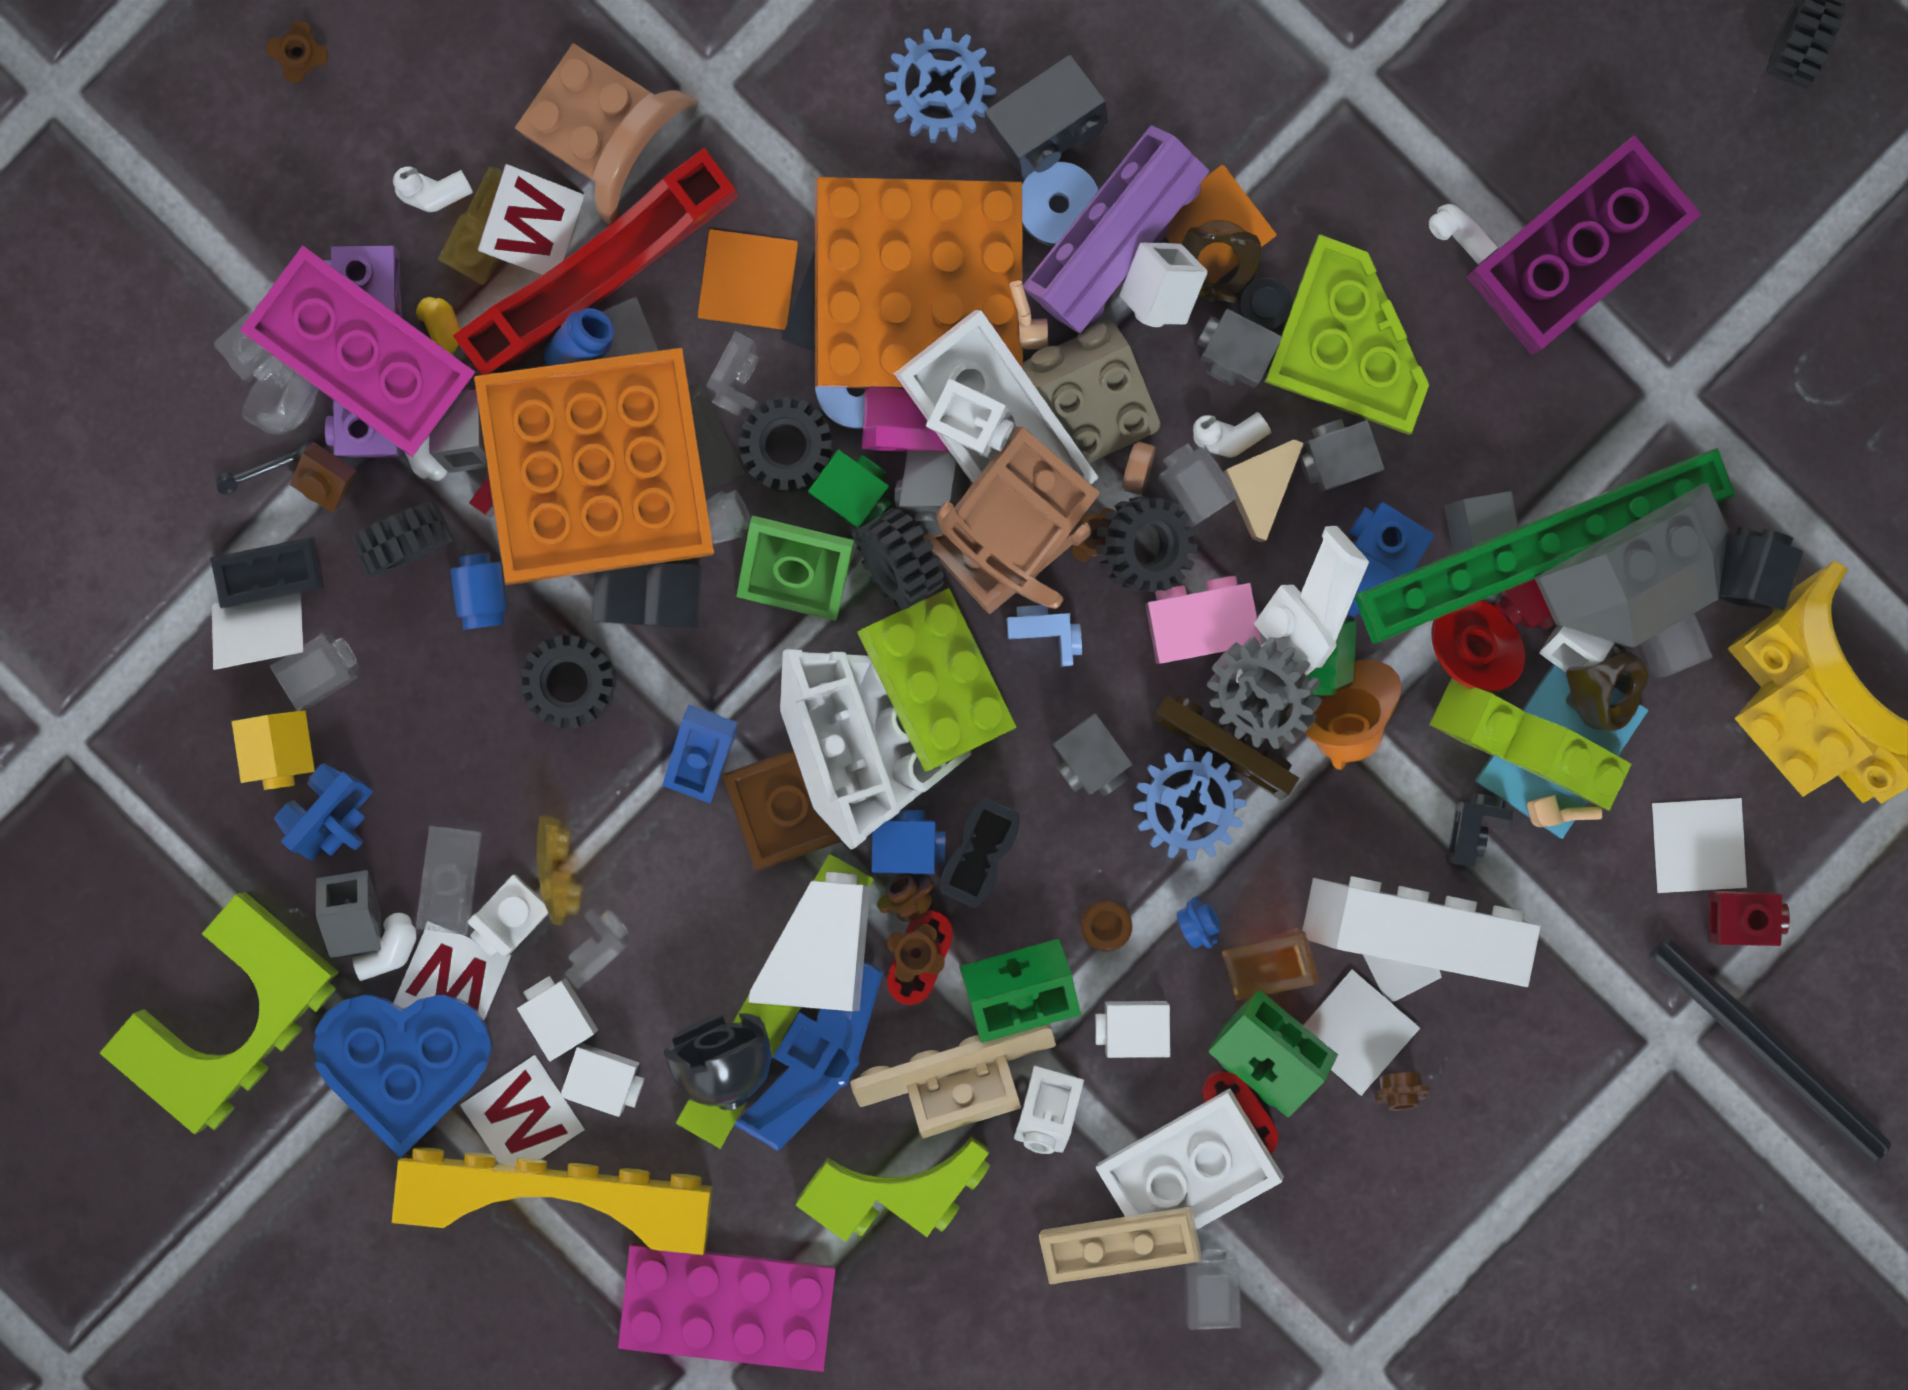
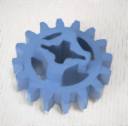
M945 28L942 38L939 40H934L931 31L925 29L923 43L917 45L915 41L908 37L904 40L908 54L904 57L901 54L893 53L891 56V62L899 69L898 72L885 73L884 78L886 84L895 86L897 89L885 95L887 104H900L901 106L895 113L894 120L900 123L909 118L912 121L910 135L913 137L920 133L922 128L929 130L930 143H936L939 132L942 131L947 132L951 142L957 141V128L961 126L970 133H974L976 131V124L972 117L976 114L985 118L984 111L989 108L982 100L995 98L996 88L985 85V81L995 76L994 67H981L980 65L986 57V50L981 48L973 53L968 50L971 42V36L968 34L962 37L959 43L952 41L951 28ZM947 53L957 58L951 62L936 60L932 54ZM913 66L920 81L919 86L912 91L911 95L907 96L905 83L907 75ZM973 75L975 93L968 105L961 94V86ZM936 76L941 81L946 80L948 77L950 79L953 78L949 85L950 94L945 96L940 90L933 94L928 93L931 90V78ZM929 109L945 111L950 118L936 119L928 117L924 113Z
M1184 749L1182 761L1176 762L1170 753H1166L1163 755L1166 767L1160 770L1155 766L1149 765L1146 769L1153 780L1150 784L1137 783L1136 788L1140 792L1145 793L1146 797L1145 801L1134 803L1133 809L1145 812L1147 817L1137 827L1140 831L1153 829L1155 834L1149 842L1153 848L1159 846L1163 841L1167 842V856L1170 858H1174L1180 848L1185 849L1188 861H1195L1197 849L1203 848L1209 857H1213L1216 855L1213 844L1219 839L1227 845L1233 842L1230 835L1226 832L1228 827L1243 826L1244 822L1233 816L1234 809L1247 806L1246 800L1234 798L1233 791L1237 790L1242 785L1240 779L1230 781L1225 779L1224 776L1230 768L1227 762L1213 768L1211 766L1212 753L1205 752L1199 762L1194 761L1191 749ZM1184 770H1192L1186 783L1173 789L1162 785L1171 775ZM1210 778L1217 783L1221 790L1224 808L1213 804L1207 791ZM1198 782L1196 801L1203 804L1200 814L1191 813L1188 819L1184 820L1181 828L1183 809L1176 806V801L1179 796L1188 797L1191 790H1195ZM1155 802L1167 807L1172 818L1169 832L1162 827L1157 818ZM1207 821L1217 825L1209 834L1198 839L1187 840L1193 827Z

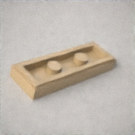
M1192 1207L1044 1229L1039 1234L1049 1284L1199 1262L1202 1258Z

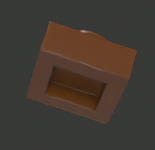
M313 441L302 453L290 486L303 493L309 500L334 513L343 503L357 470Z

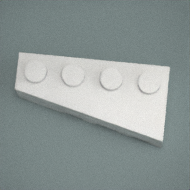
M1351 876L1349 885L1313 878L1301 934L1302 939L1338 950L1524 987L1529 986L1541 926L1523 922L1524 911L1494 905L1492 915L1475 912L1477 902L1457 897L1446 896L1445 905L1428 902L1430 892L1399 886L1397 895L1380 892L1382 882Z

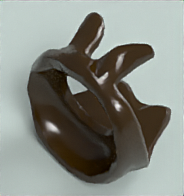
M1214 220L1198 227H1191L1187 231L1182 245L1196 259H1198L1200 252L1212 243L1230 245L1236 251L1239 258L1237 272L1230 280L1223 283H1212L1204 280L1198 296H1203L1210 302L1222 300L1236 303L1234 294L1244 291L1255 277L1261 255L1260 240L1257 235L1247 232L1241 226L1230 221Z
M1620 644L1613 646L1616 656L1608 658L1596 666L1570 667L1566 670V678L1571 691L1566 698V703L1578 713L1585 725L1596 730L1617 731L1624 728L1635 715L1640 703L1642 690L1648 682L1649 675L1644 661L1638 655L1627 652ZM1615 684L1628 689L1621 700L1609 706Z

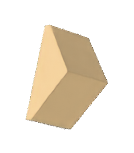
M1291 440L1223 472L1224 478L1253 540L1261 543L1267 540L1302 449V442Z

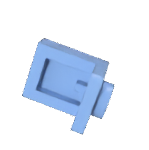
M1043 605L1016 607L1017 617H1008L1006 619L1007 638L1022 639L1059 636L1061 667L1073 666V655H1082L1080 624H1070V613L1048 615V607Z

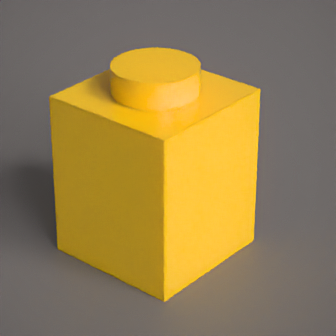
M306 710L232 721L241 783L262 780L264 790L295 785L294 775L315 772Z

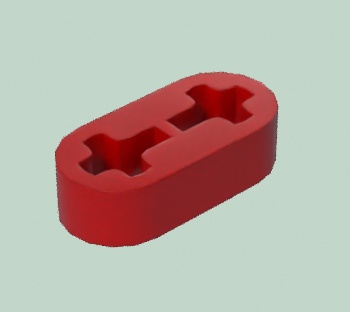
M929 909L919 918L910 921L904 934L915 931L918 924H928L930 919H936L940 922L938 931L945 934L942 942L935 941L938 954L942 955L945 959L952 943V925L947 916L939 911ZM918 948L911 950L912 957H920L921 954L917 952ZM894 957L887 978L888 990L892 997L898 1002L907 1005L918 1004L925 1000L932 991L938 974H931L929 972L920 974L919 979L925 982L923 989L914 988L910 995L900 992L902 983L895 979L897 962Z
M1225 1069L1211 1073L1205 1079L1202 1086L1204 1103L1217 1094L1214 1087L1217 1082L1222 1080L1227 1086L1236 1083L1239 1089L1234 1092V1095L1253 1126L1258 1129L1265 1125L1268 1129L1263 1135V1140L1271 1155L1278 1144V1131L1249 1086L1237 1075Z

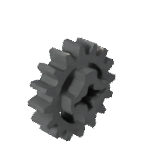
M1254 636L1250 637L1243 646L1235 642L1213 665L1212 670L1215 674L1207 682V687L1218 693L1209 703L1211 707L1223 708L1225 713L1219 722L1221 725L1233 722L1237 726L1234 737L1237 739L1248 733L1252 735L1254 747H1259L1268 738L1272 747L1278 749L1285 740L1292 744L1295 743L1316 720L1317 716L1314 712L1322 704V699L1312 693L1319 686L1320 682L1319 679L1306 677L1304 673L1311 664L1308 660L1297 664L1292 659L1295 648L1292 646L1282 653L1277 650L1276 639L1270 638L1260 647L1258 640ZM1242 669L1243 673L1238 678V683H1236L1238 670ZM1290 703H1293L1292 713L1287 717L1286 712L1291 707Z

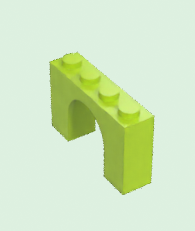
M246 892L235 894L202 935L240 966L255 985L259 997V1018L255 1030L248 1041L240 1049L230 1054L209 1055L201 1053L183 1043L144 1009L133 1013L100 1052L104 1058L194 1135L204 1130L207 1126L215 1131L235 1108L229 1102L241 1086L249 1091L261 1079L269 1068L263 1063V1060L275 1046L281 1052L284 1051L303 1029L296 1022L310 1007L317 1012L336 991V988L330 982L339 972Z

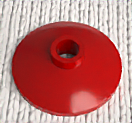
M1481 600L1434 619L1431 628L1433 649L1443 668L1457 682L1469 689L1476 687L1489 693H1496L1507 689L1520 677L1525 664L1524 644L1516 626L1513 627L1503 617L1497 607Z

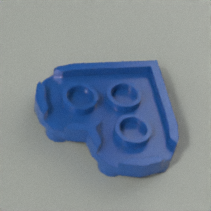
M368 993L347 998L328 1010L316 1027V1038L313 1046L316 1057V1069L326 1084L401 1158L478 1082L488 1067L490 1054L493 1051V1040L489 1034L488 1026L479 1012L460 998L437 994L421 998L403 1010L387 998Z

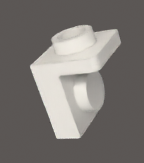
M949 378L926 426L989 459L994 449L1002 451L1012 433L1014 423L1009 421L1012 411L1006 405Z
M514 874L480 911L467 921L475 929L470 937L489 955L494 956L499 952L504 957H507L550 913L552 908Z
M1034 1066L1014 1139L1024 1142L1026 1148L1037 1153L1051 1154L1054 1151L1063 1152L1071 1134L1084 1080Z

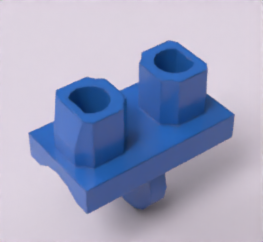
M325 763L320 764L309 777L307 783L320 798L309 810L301 803L292 800L286 803L274 817V820L286 835L281 842L291 852H298L310 861H313L322 850L332 856L343 842L354 850L361 846L363 840L354 830L366 816L358 809L374 792L363 781L344 771L341 773Z

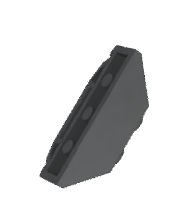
M1708 483L1701 484L1535 577V580L1556 625L1574 629L1623 646L1636 647L1718 600L1729 529Z

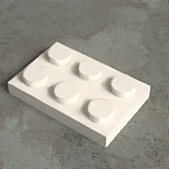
M1231 1089L1222 1092L1099 1162L1096 1166L1098 1173L1125 1217L1192 1207L1196 1230L1280 1184L1284 1178Z

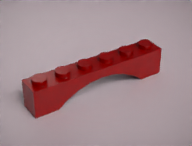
M703 148L665 176L626 213L582 248L533 282L494 304L455 333L453 337L482 375L509 371L549 341L572 313L586 308H593L739 199L736 189L707 150Z

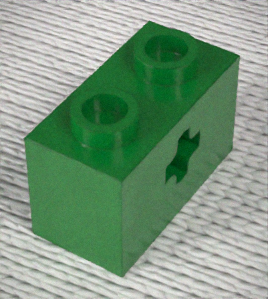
M1059 939L959 966L968 1004L981 1043L1081 1015L1073 977Z
M1259 989L1223 1025L1208 1051L1219 1061L1225 1070L1237 1075L1254 1089L1264 1102L1276 1107L1288 1118L1325 1082L1338 1057L1335 1051Z

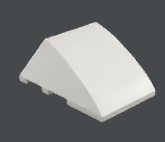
M793 649L783 651L780 701L782 718L813 808L850 850L857 847L867 839L868 835L883 823L892 819L903 807L922 792L927 791L971 755V752L968 751L925 772L869 656L846 655L845 652L826 654L802 652V650Z

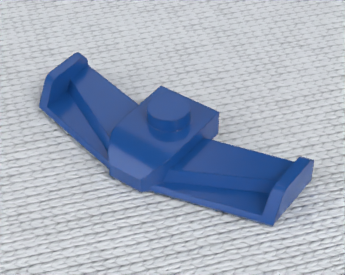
M864 960L860 1011L820 1009L816 1022L800 1012L798 1013L773 1056L774 1059L789 1068L736 1121L734 1126L779 1151L841 1087L847 1086L860 1064L859 1054L884 971Z

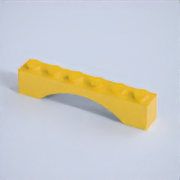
M427 1147L413 1148L412 1155L405 1154L398 1160L391 1223L444 1228L463 1215L494 1202L520 1197H553L582 1203L610 1215L632 1230L651 1250L703 1255L706 1250L713 1186L701 1185L702 1177L671 1174V1181L650 1180L651 1172L629 1168L620 1169L619 1176L598 1174L599 1166L583 1163H569L567 1171L547 1169V1161L534 1158H517L516 1166L495 1164L496 1156L485 1153H465L464 1160L444 1158V1150Z

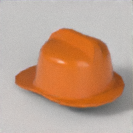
M1356 660L1354 663L1353 682L1337 688L1334 695H1316L1322 699V704L1314 712L1317 716L1316 720L1304 733L1317 744V747L1326 757L1331 758L1332 764L1336 769L1342 770L1348 762L1360 761L1370 757L1379 749L1383 740L1385 726L1395 710L1402 692L1399 675L1391 666L1378 660Z

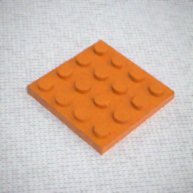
M817 177L815 179V387H883L905 389L894 373L974 310H981L1021 368H1023V348L1020 345L1018 312L1009 286L1013 281H1022V182Z
M682 348L474 376L505 585L711 556L714 554Z

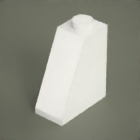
M826 872L825 882L811 881L751 988L749 1002L860 1011L870 886L857 885V874Z

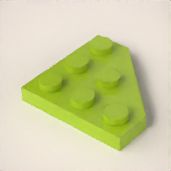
M1319 234L1282 331V339L1274 353L1264 382L1410 435L1429 387L1426 376L1413 355L1406 340V333L1391 301L1387 299L1368 252Z

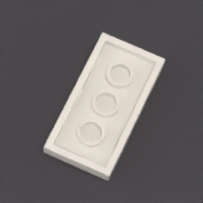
M974 310L894 373L927 421L950 378L1006 405L1012 411L1009 421L1014 423L1012 432L1017 426L1024 427L1088 483L1092 484L1099 478L981 310ZM937 433L972 483H974L998 451L994 449L988 459L976 451Z

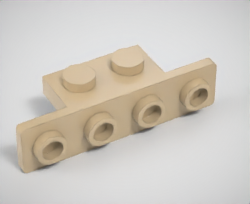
M1050 1024L983 1043L980 1042L979 1036L975 1035L963 1040L959 1047L940 1053L936 1050L924 1051L914 1055L910 1062L892 1068L888 1066L870 1068L864 1071L860 1078L850 1081L859 1107L908 1093L922 1139L1020 1109L1021 1105L1008 1061L1056 1046Z

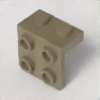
M1113 320L1105 324L1091 325L1079 333L1078 337L1058 346L1044 347L1035 352L1031 359L1023 362L1022 369L1089 464L1154 434L1160 428L1159 417L1130 345Z

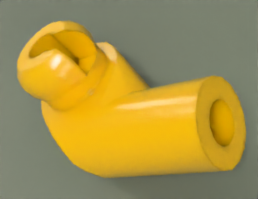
M427 297L422 299L416 309L418 320L424 322L431 340L454 356L459 344L453 335L461 330L453 307L441 298Z

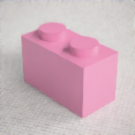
M1229 576L1205 581L1207 587L1205 592L1187 595L1185 585L1172 587L1166 591L1157 590L1155 592L1156 601L1145 604L1156 664L1224 652L1235 642L1243 646L1250 637L1254 636L1261 645L1260 631L1254 625L1257 616L1251 584L1238 585L1236 576Z

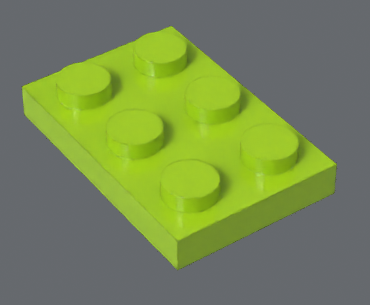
M949 588L857 632L925 772L1017 728Z

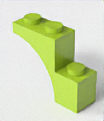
M1451 678L1429 724L1464 744L1524 769L1609 811L1632 765L1566 727L1524 712L1487 691L1476 687L1469 689Z
M971 1135L960 1149L938 1165L919 1173L898 1177H878L862 1174L839 1165L827 1157L797 1198L796 1206L844 1242L849 1239L853 1232L860 1237L866 1232L879 1213L873 1207L876 1201L928 1237L934 1227L942 1232L954 1218L960 1208L959 1205L954 1203V1200L965 1185L973 1190L991 1166L985 1161L989 1150L987 1146Z

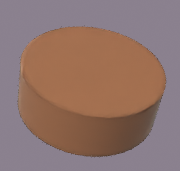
M1142 442L1134 444L1122 484L1125 492L1139 496L1143 495L1152 469L1156 446Z

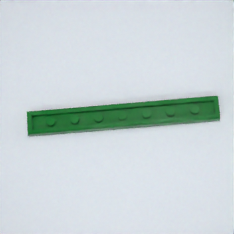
M1718 448L1698 454L1356 593L1354 598L1372 644L1532 580L1701 484L1708 483L1716 503L1736 496Z

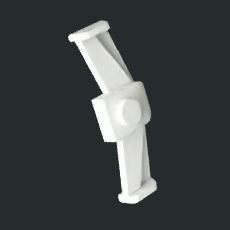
M1337 526L1325 527L1322 534L1323 542L1302 592L1294 585H1281L1254 622V625L1267 641L1270 638L1276 639L1278 651L1283 653L1288 647L1292 646L1295 648L1292 659L1297 664L1301 661H1309L1311 665L1304 673L1306 676L1315 668L1322 667L1337 647L1336 640L1369 564L1367 558ZM1242 669L1238 670L1236 683H1238V678L1243 673Z

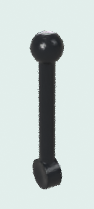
M304 441L297 450L238 474L221 473L215 480L218 492L225 495L232 494L236 491L238 484L300 460L302 453L311 445L312 441Z

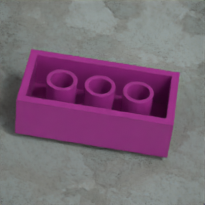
M1633 135L1469 273L1466 278L1529 353L1533 355L1553 341L1702 214L1639 139Z

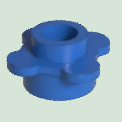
M1196 896L1186 903V908L1177 911V919L1183 935L1192 948L1196 949L1205 945L1206 948L1210 949L1219 942L1217 933L1221 931V924L1214 908L1209 903L1203 904L1201 899Z

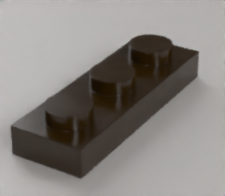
M1167 695L1160 701L1150 717L1152 721L1200 751L1212 753V758L1221 764L1227 762L1230 765L1229 769L1277 799L1282 800L1290 795L1299 777L1289 771L1292 764L1270 750H1265L1262 755L1245 744L1248 740L1245 734L1240 739L1234 737L1235 727L1229 724H1220L1218 727L1201 717L1204 713L1203 708L1184 696L1178 695L1174 700Z

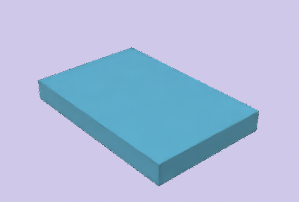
M1552 664L1522 709L1524 712L1566 727L1617 756L1648 712V709L1639 704L1630 722L1624 728L1617 731L1596 730L1585 725L1578 713L1566 703V698L1571 692L1566 672L1555 664ZM1614 687L1609 706L1617 703L1625 694ZM1491 755L1475 779V782L1497 797L1503 798V801L1529 818L1527 802L1542 797L1556 795L1560 810L1569 807H1584L1588 802L1539 776ZM1575 820L1563 822L1555 826H1545L1544 828L1563 839Z

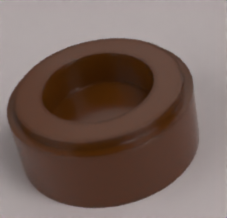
M1108 899L1098 900L1090 904L1082 914L1080 921L1082 936L1096 950L1103 952L1115 951L1127 943L1132 933L1131 916L1127 909L1116 901Z

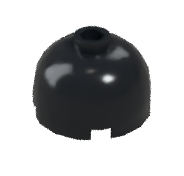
M739 1013L741 1023L726 1024L723 1015L715 1016L692 1024L671 1038L674 1048L669 1050L665 1047L664 1056L677 1087L689 1100L706 1106H716L722 1110H731L744 1105L749 1100V1096L761 1087L769 1073L772 1053L767 1030L760 1017L748 1013Z

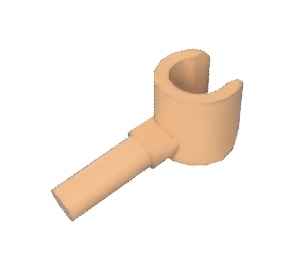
M1013 281L1009 286L1018 312L1021 347L1027 350L1047 347V318L1031 319V309L1022 281Z
M1556 795L1527 802L1531 822L1536 827L1555 826L1570 820H1599L1603 814L1601 807H1569L1560 810Z

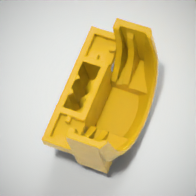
M1834 560L1792 590L1785 612L1774 611L1768 618L1736 638L1728 647L1733 656L1761 686L1759 691L1734 719L1802 797L1839 776L1862 803L1875 797L1882 804L1908 789V721L1891 712L1867 690L1852 670L1841 650L1832 623L1831 605L1833 595L1848 569Z

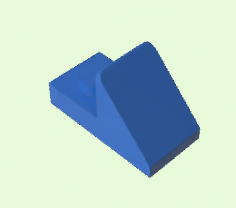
M688 705L681 721L662 786L711 804L737 734L736 726L738 722Z

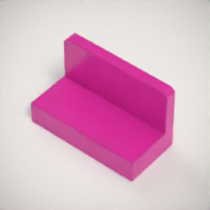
M869 387L865 390L862 449L894 452H949L937 433L926 426L927 419L920 409L916 407L915 402L905 389Z

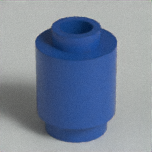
M586 308L572 313L544 347V358L547 365L553 366L602 359L613 344L614 327L612 322L604 313L593 308Z
M490 553L458 557L460 567L451 568L450 576L456 618L462 617L463 630L505 624L503 611H508L501 562L491 563Z

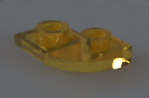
M495 166L488 168L466 213L459 216L438 257L439 261L481 285L486 283L500 261L499 258L478 251L503 171Z
M541 815L539 816L537 832L539 882L552 924L563 926L568 923L569 914L578 916L583 885L575 884L577 872L556 869L558 860H567L570 847L571 830L563 829L565 818Z

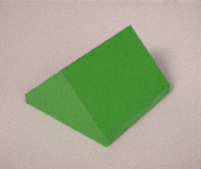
M752 516L736 597L837 621L855 548V541Z

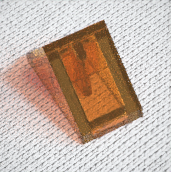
M1299 928L1222 951L1236 1001L1250 998L1258 989L1267 995L1320 983L1306 933Z

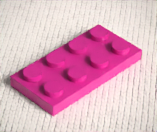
M304 246L300 248L240 328V332L412 458L475 374V371Z
M631 1243L618 1349L824 1372L836 1266L708 1251L700 1255L651 1250L646 1244Z

